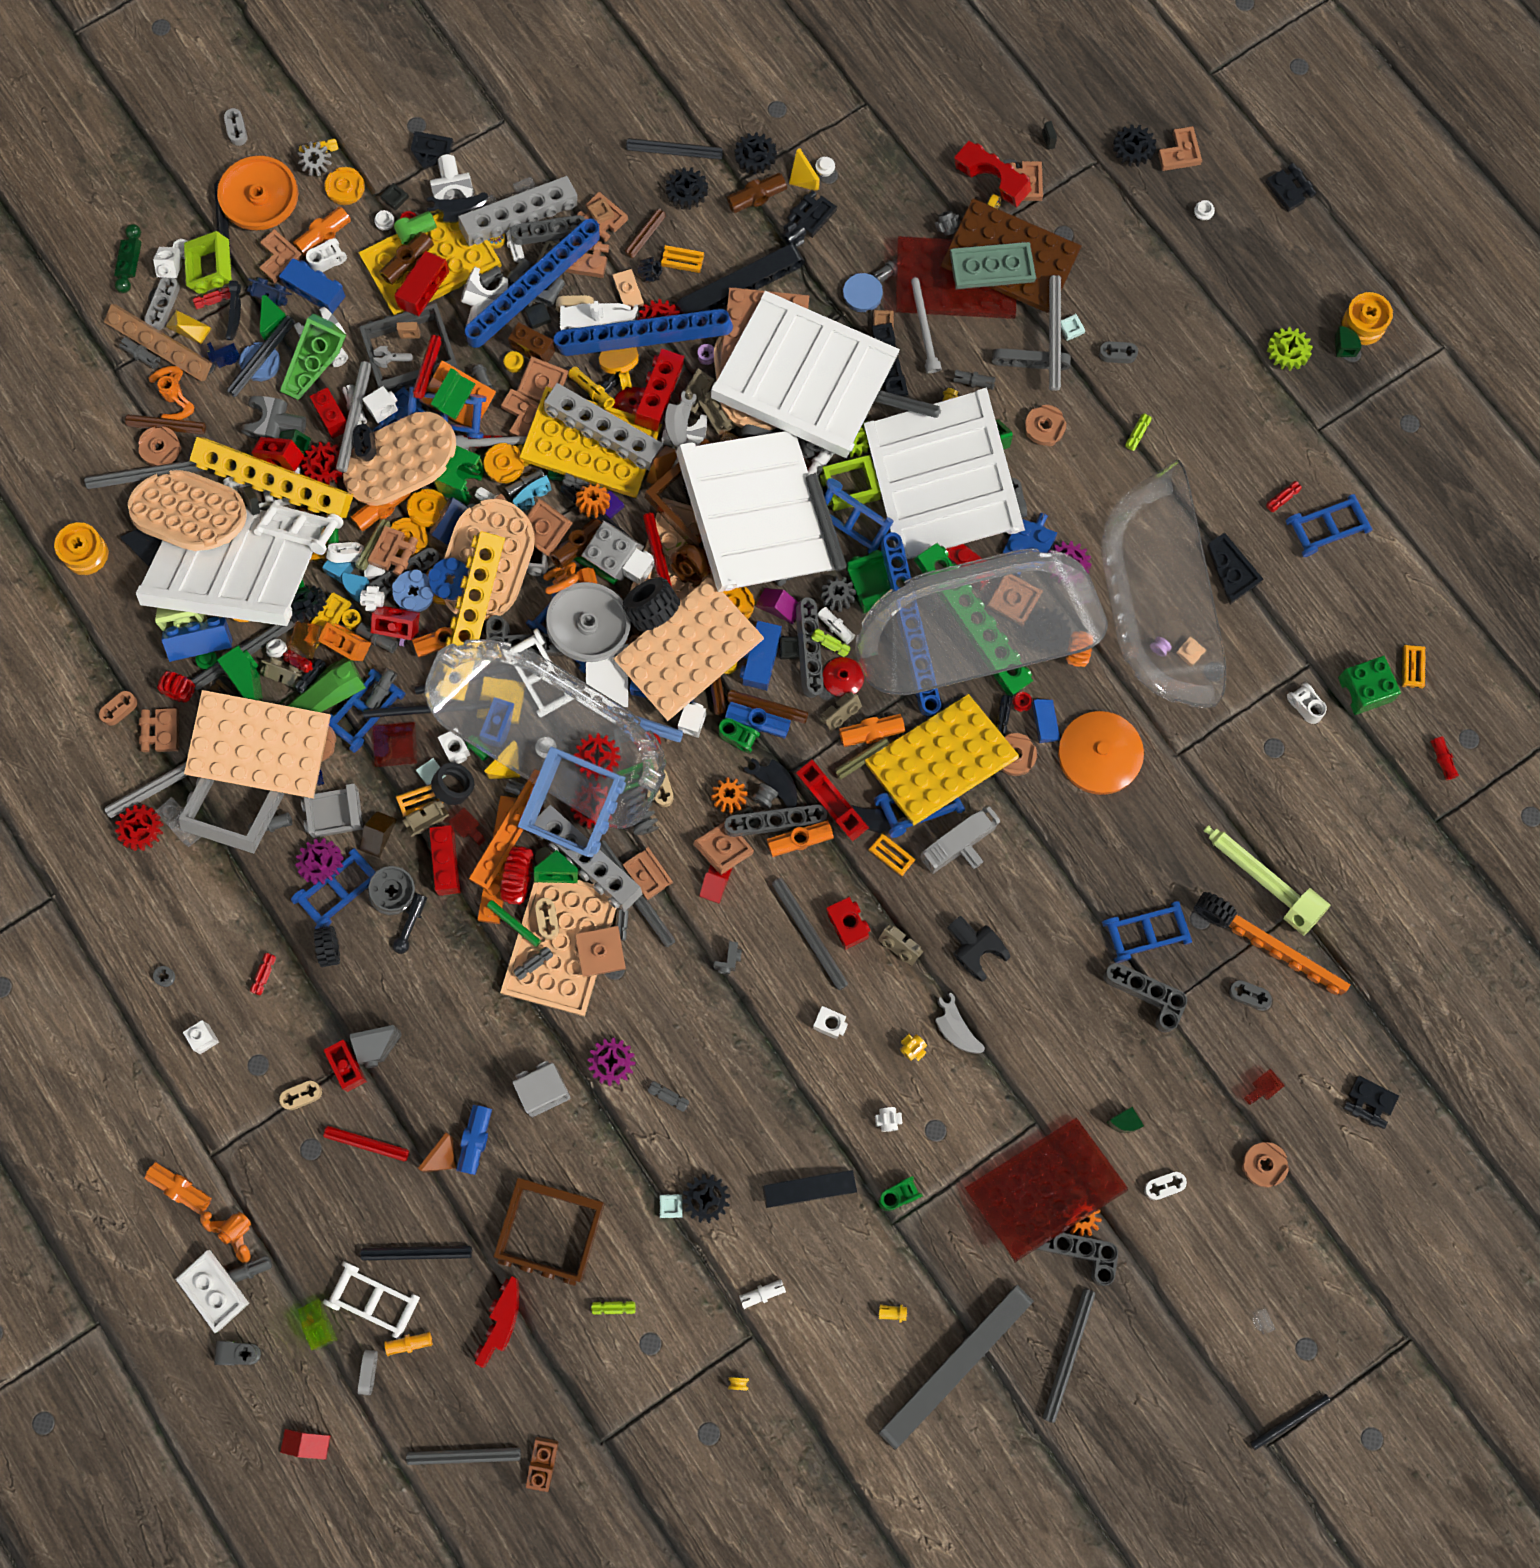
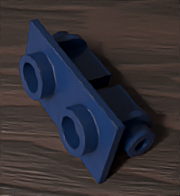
M256 277V280L248 278L249 281L253 282L248 287V293L253 297L262 299V295H267L268 293V298L281 307L287 304L286 294L292 295V293L286 291L287 287L276 283L274 286L268 285V280Z

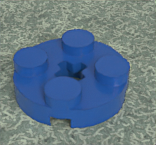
M455 558L443 559L436 563L428 574L432 591L442 599L457 600L458 596H462L463 588H460L463 576H467L468 568L465 567L466 565ZM448 575H455L453 584L446 583Z

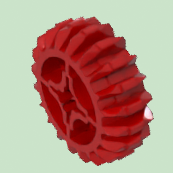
M512 847L506 860L501 884V898L509 904H522L528 893L533 872L534 854L527 847Z

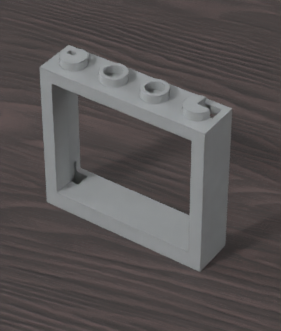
M198 777L194 792L191 791L189 793L185 808L180 810L178 818L180 829L254 854L285 793L269 792L247 836L194 819L215 781Z

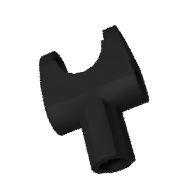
M959 916L947 927L961 943V946L953 952L955 958L972 976L981 982L987 979L980 965L981 955L992 953L997 957L1000 956L1005 962L1011 958L1001 939L987 925L976 933L962 916Z

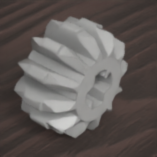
M310 141L308 144L309 149L304 145L302 146L305 153L298 152V156L304 158L298 160V164H305L302 170L305 172L309 169L310 176H313L314 170H316L318 176H321L320 169L322 168L325 173L328 172L324 165L331 166L332 163L326 159L332 156L330 153L324 154L328 149L326 146L320 149L321 143L317 142L314 148L313 143ZM313 154H315L317 157L320 156V159H317L316 164H314L313 161L310 162V159L313 158Z

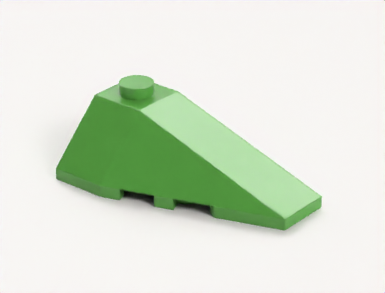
M314 313L309 316L280 392L299 400L338 356L346 334L327 319Z
M344 657L331 664L307 687L308 689L304 693L299 694L288 706L323 712L366 687L353 660Z

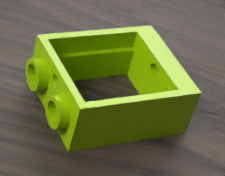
M215 231L184 243L187 287L198 294H203L211 289L223 287L229 281H232L228 238ZM215 252L217 272L202 277L201 257Z
M870 455L823 467L820 481L822 487L826 486V490L828 489L826 482L832 475L862 468L869 490L851 494L850 496L862 504L877 501L881 498L880 486ZM835 494L828 504L832 506L833 512L853 507L840 497L837 498Z

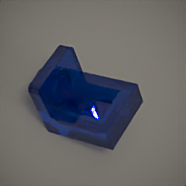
M211 342L207 343L210 349L207 351V354L212 363L216 361L219 368L232 365L240 359V354L234 343L216 351Z

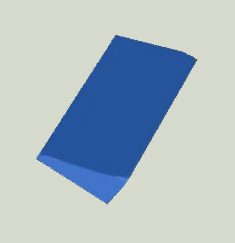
M1033 700L1032 707L1039 744L1060 741L1053 700Z

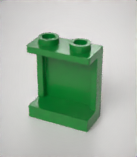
M875 550L869 553L868 556L862 558L857 556L850 559L846 570L853 583V588L856 590V596L863 614L894 604L882 551Z

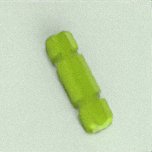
M1145 413L1141 415L1130 438L1126 442L1125 447L1131 451L1136 449L1151 422V416Z
M819 628L815 629L812 633L811 638L816 642L820 641L823 646L834 652L838 651L837 653L843 657L848 655L850 651L849 645L841 644L840 640L829 634L825 635L824 631Z
M622 1301L593 1302L591 1304V1312L594 1315L601 1313L623 1314V1312L634 1314L636 1311L634 1301H626V1303Z

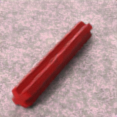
M432 335L430 337L413 389V396L415 398L422 399L425 396L441 345V337L439 335Z
M646 513L643 515V520L657 576L667 579L671 586L654 514Z
M327 1126L323 1136L327 1139L394 1159L406 1161L409 1156V1150L334 1127Z

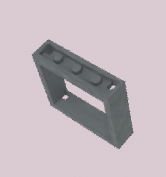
M437 303L426 306L420 316L404 311L402 314L386 316L382 320L370 321L369 324L359 326L379 388L384 386L387 392L392 391L393 394L403 387L408 391L410 386H415L420 371L419 369L383 380L379 366L374 363L373 357L376 356H374V349L370 339L397 331V322H417L421 324L436 319L449 359L445 362L458 369ZM439 364L434 365L430 380Z

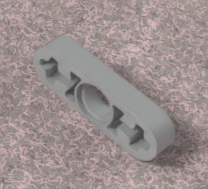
M163 277L160 280L145 315V322L157 330L164 328L179 293L180 285L176 278ZM162 299L168 301L164 307L157 306L158 302ZM156 318H158L159 321H155L153 324L152 320H156Z

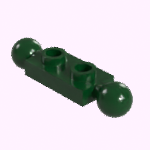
M130 224L125 228V235L128 239L121 240L114 273V276L118 278L114 284L115 289L123 294L131 289V283L128 278H134L136 275L142 241L139 240L141 229L136 224Z

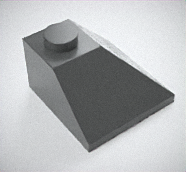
M394 1025L350 1034L358 1064L365 1066V1068L377 1067L379 1062H384L402 1036L401 1031Z

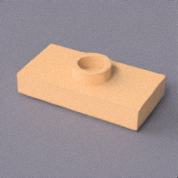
M632 269L613 274L622 304L630 306L631 310L637 304L638 308L644 307V302Z

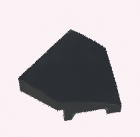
M415 131L410 150L425 170L437 165L438 158L442 155L451 154L454 140L449 137Z

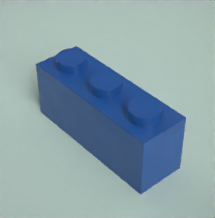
M292 258L279 275L283 286L316 306L327 308L332 314L346 297L343 286L338 281H331L324 273L319 270L314 271L302 260L299 262Z
M212 617L205 622H191L179 628L177 626L169 627L163 631L162 642L169 662L231 648L232 636L225 617Z
M757 621L755 628L764 637V640L745 655V658L748 660L746 666L742 665L740 678H743L744 686L767 691L782 634V626Z

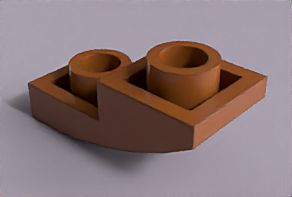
M536 1437L526 1488L549 1492L559 1441Z

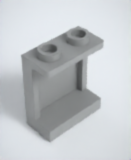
M355 784L346 785V789L315 794L314 799L304 797L301 800L302 810L306 812L307 820H304V828L306 833L309 832L312 838L364 829L359 790Z

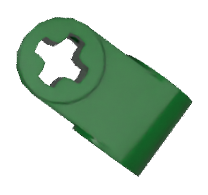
M730 718L722 720L719 725V736L723 741L743 752H752L751 747L755 739L760 736L758 731ZM730 726L734 729V732L726 734L722 729Z
M911 1176L884 1191L879 1197V1206L885 1211H893L923 1197L913 1182L914 1177ZM889 1194L895 1198L894 1206H888L884 1203L885 1195Z

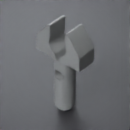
M380 346L374 350V356H384L383 358L373 357L374 363L381 368H387V364L391 361L413 360L411 353H391L388 351L387 346Z

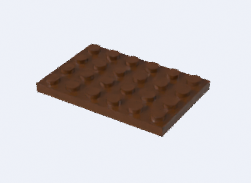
M973 198L941 267L953 271L950 258L951 249L1030 242L1036 275L1035 282L987 287L1049 314L1050 277L1053 275L1061 277L1062 291L1082 245Z

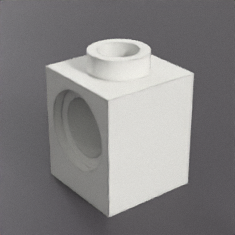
M158 248L153 259L156 276L177 278L182 267L179 248Z
M384 386L363 398L368 411L377 423L398 411L395 404L397 402L395 395L392 391L387 392Z
M636 548L622 568L624 576L638 585L644 582L655 567L653 556L645 550L640 551Z
M695 702L688 703L680 717L678 730L683 731L684 734L699 738L706 717V709L701 704Z
M457 728L438 737L451 763L460 764L470 756ZM453 745H460V749L458 751H450V748Z
M822 1006L813 1029L837 1039L839 1034L844 1035L848 1023H845L846 1016ZM828 1019H835L838 1026L834 1029H829L825 1024Z
M204 1021L198 1022L183 1032L193 1051L199 1054L219 1043L210 1025Z

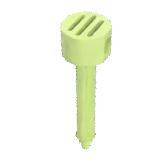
M1210 825L1205 827L1204 832L1210 835L1209 839L1212 841L1213 846L1221 850L1290 908L1283 919L1303 936L1309 932L1331 906L1311 888L1300 896L1225 834L1226 832H1220L1218 829L1214 831Z

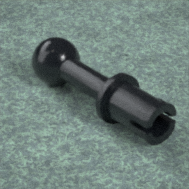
M415 893L409 909L406 910L409 916L401 935L394 939L392 943V948L396 953L404 954L408 951L410 946L408 938L417 917L422 918L421 913L428 897Z

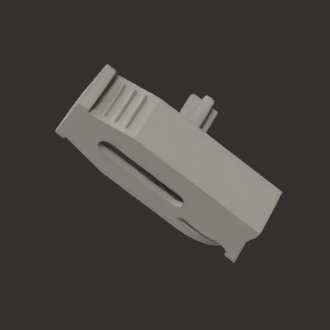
M986 805L978 813L971 815L926 850L922 851L921 860L932 874L961 854L973 869L979 867L983 860L972 846L996 829V826L1000 823L998 816L990 806ZM989 812V814L993 817L992 822L989 820L985 813Z

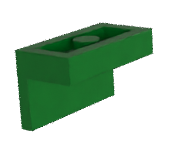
M450 368L431 405L438 411L456 420L476 384L461 376L458 371Z

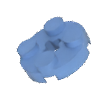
M420 570L402 573L392 585L394 600L403 610L421 612L427 609L433 601L435 593L430 587L429 577ZM411 587L419 588L417 596L408 594Z

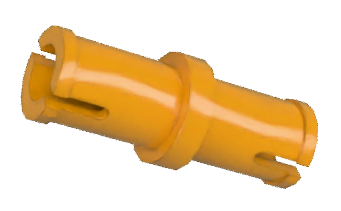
M430 1331L414 1336L408 1334L405 1335V1338L385 1341L387 1356L406 1351L407 1353H412L415 1349L433 1346Z

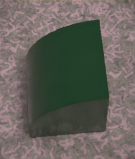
M1339 326L1334 335L1336 357H1357L1361 350L1359 336L1352 329Z
M297 429L281 431L279 439L293 440L304 457H306L305 451L308 450L311 438Z
M1133 1107L1107 1121V1124L1113 1130L1120 1133H1132L1144 1126Z

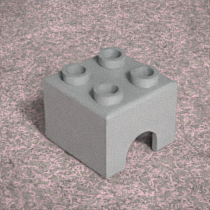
M603 521L581 556L615 579L623 581L625 577L622 569L636 548L642 551L644 546L612 524Z
M545 1061L536 1066L537 1070L531 1073L524 1071L515 1076L516 1080L513 1081V1085L526 1113L530 1117H535L571 1099L554 1063L549 1064L548 1061Z

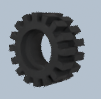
M1203 892L1194 906L1195 911L1204 917L1205 920H1209L1210 923L1222 928H1228L1237 914L1234 906L1229 905L1228 901L1225 902L1222 897L1219 898L1211 892Z
M333 926L316 928L314 930V945L320 967L340 964V952L335 928Z

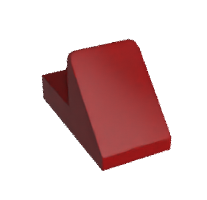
M710 865L708 872L705 874L699 897L720 904L733 867L720 875Z

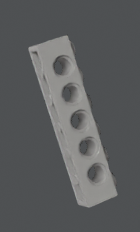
M568 176L460 215L458 216L459 228L469 246L478 245L487 239L501 236L503 233L511 230L514 225L535 222L546 217H553L564 210L573 209L577 206V193Z
M556 383L544 401V411L550 417L562 420L569 428H576L585 437L595 439L602 447L616 451L621 458L630 459L641 469L645 468L650 471L654 458L663 449V443L559 383ZM569 406V407H571L572 409H571V410H564L563 407ZM582 416H587V417H589L590 419L587 420V421H584V420H581L580 418H581ZM604 426L607 430L601 431L598 427ZM618 436H621V437H623L625 440H623V441H618V440H616L615 438L618 437ZM638 446L641 447L643 450L635 451L633 448Z
M551 805L537 817L534 824L550 832L560 830V833L557 835L584 847H587L589 842L588 838ZM536 835L540 840L545 839L543 837ZM545 839L549 843V848L553 852L558 850L578 868L580 877L586 882L590 880L594 884L593 888L600 895L605 894L609 898L608 902L615 909L620 908L625 912L642 895L641 887L600 849L596 855L594 854L593 857H590L588 862H581V859L586 856ZM600 870L605 871L603 876L595 875ZM615 884L621 885L617 890L610 889Z

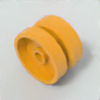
M1365 292L1357 295L1351 301L1342 318V326L1352 329L1359 336L1361 345H1370L1382 338L1393 318V309L1389 301L1382 295Z
M75 522L61 529L55 538L54 548L56 555L70 571L78 575L96 573L104 566L108 559L109 550L107 543L92 526L86 523Z

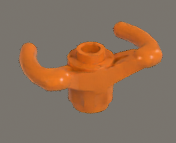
M177 366L163 367L149 376L151 383L158 380L157 387L165 401L175 402L183 408L182 412L162 414L161 418L182 420L194 412V405L183 396L179 383L183 376V370Z
M571 561L563 568L555 567L543 575L545 581L555 577L553 580L554 585L545 589L547 594L559 592L576 584L579 576L575 574V562Z
M202 1212L200 1222L204 1229L208 1232L218 1233V1238L224 1244L230 1243L233 1246L236 1258L240 1262H248L251 1254L243 1242V1235L249 1230L251 1225L249 1219L243 1213L238 1212L225 1221H210L209 1219L212 1217L211 1212Z

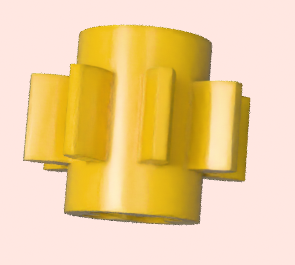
M908 1034L901 1041L903 1046L900 1050L910 1061L914 1058L919 1061L926 1054L924 1049L927 1047V1044L917 1034L913 1037Z

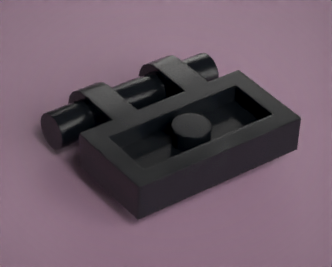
M1294 163L1287 167L1291 172L1289 175L1282 169L1267 178L1265 182L1287 212L1305 202L1304 194L1307 193L1310 198L1317 194L1313 189L1314 185L1311 181H1307L1303 176L1301 168H1297ZM1297 180L1301 187L1297 188L1293 181Z
M813 190L808 194H804L801 202L797 206H793L789 211L790 214L786 217L787 221L792 223L795 219H799L798 222L802 224L806 234L811 238L837 211V206L822 195L816 201L814 198L817 194ZM806 207H811L806 213L803 212Z
M1358 1075L1348 1094L1349 1097L1356 1101L1354 1104L1346 1101L1343 1109L1349 1111L1350 1115L1356 1118L1360 1117L1368 1121V1124L1373 1127L1378 1126L1385 1129L1388 1122L1380 1118L1381 1114L1383 1113L1387 1116L1392 1114L1399 1095ZM1363 1104L1373 1108V1113L1362 1109Z

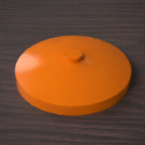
M251 156L237 161L225 171L218 185L217 196L223 213L233 224L248 230H265L279 225L291 215L298 200V186L291 170L281 161L268 156Z
M1095 711L1079 716L1067 726L1059 742L1058 758L1063 773L1076 787L1088 793L1106 795L1126 788L1136 778L1143 763L1144 749L1137 730L1126 719L1114 713Z

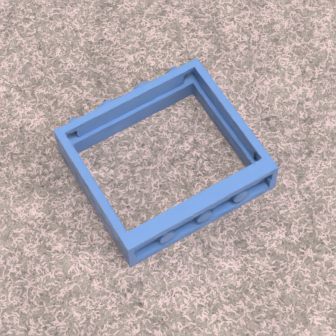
M550 747L518 827L586 857H593L600 849L601 843L599 841L602 834H605L608 830V819L617 808L618 803L616 800L618 795L622 794L625 789L626 782L624 781L626 777L561 749ZM562 758L614 780L587 847L534 825Z

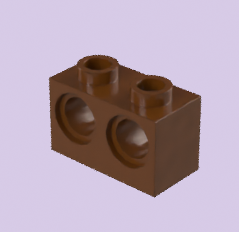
M519 322L508 338L511 350L519 352L529 359L532 356L548 363L556 351L553 339Z

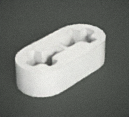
M356 542L333 543L328 545L326 558L335 563L355 562L364 546Z
M1179 1172L1161 1176L1147 1182L1144 1187V1193L1150 1200H1159L1184 1190L1187 1183L1186 1178ZM1173 1176L1175 1179L1181 1180V1183L1178 1184V1189L1176 1186H1167V1183L1173 1181ZM1152 1184L1155 1187L1163 1185L1164 1189L1158 1191V1196L1155 1193H1150L1149 1189L1152 1188Z

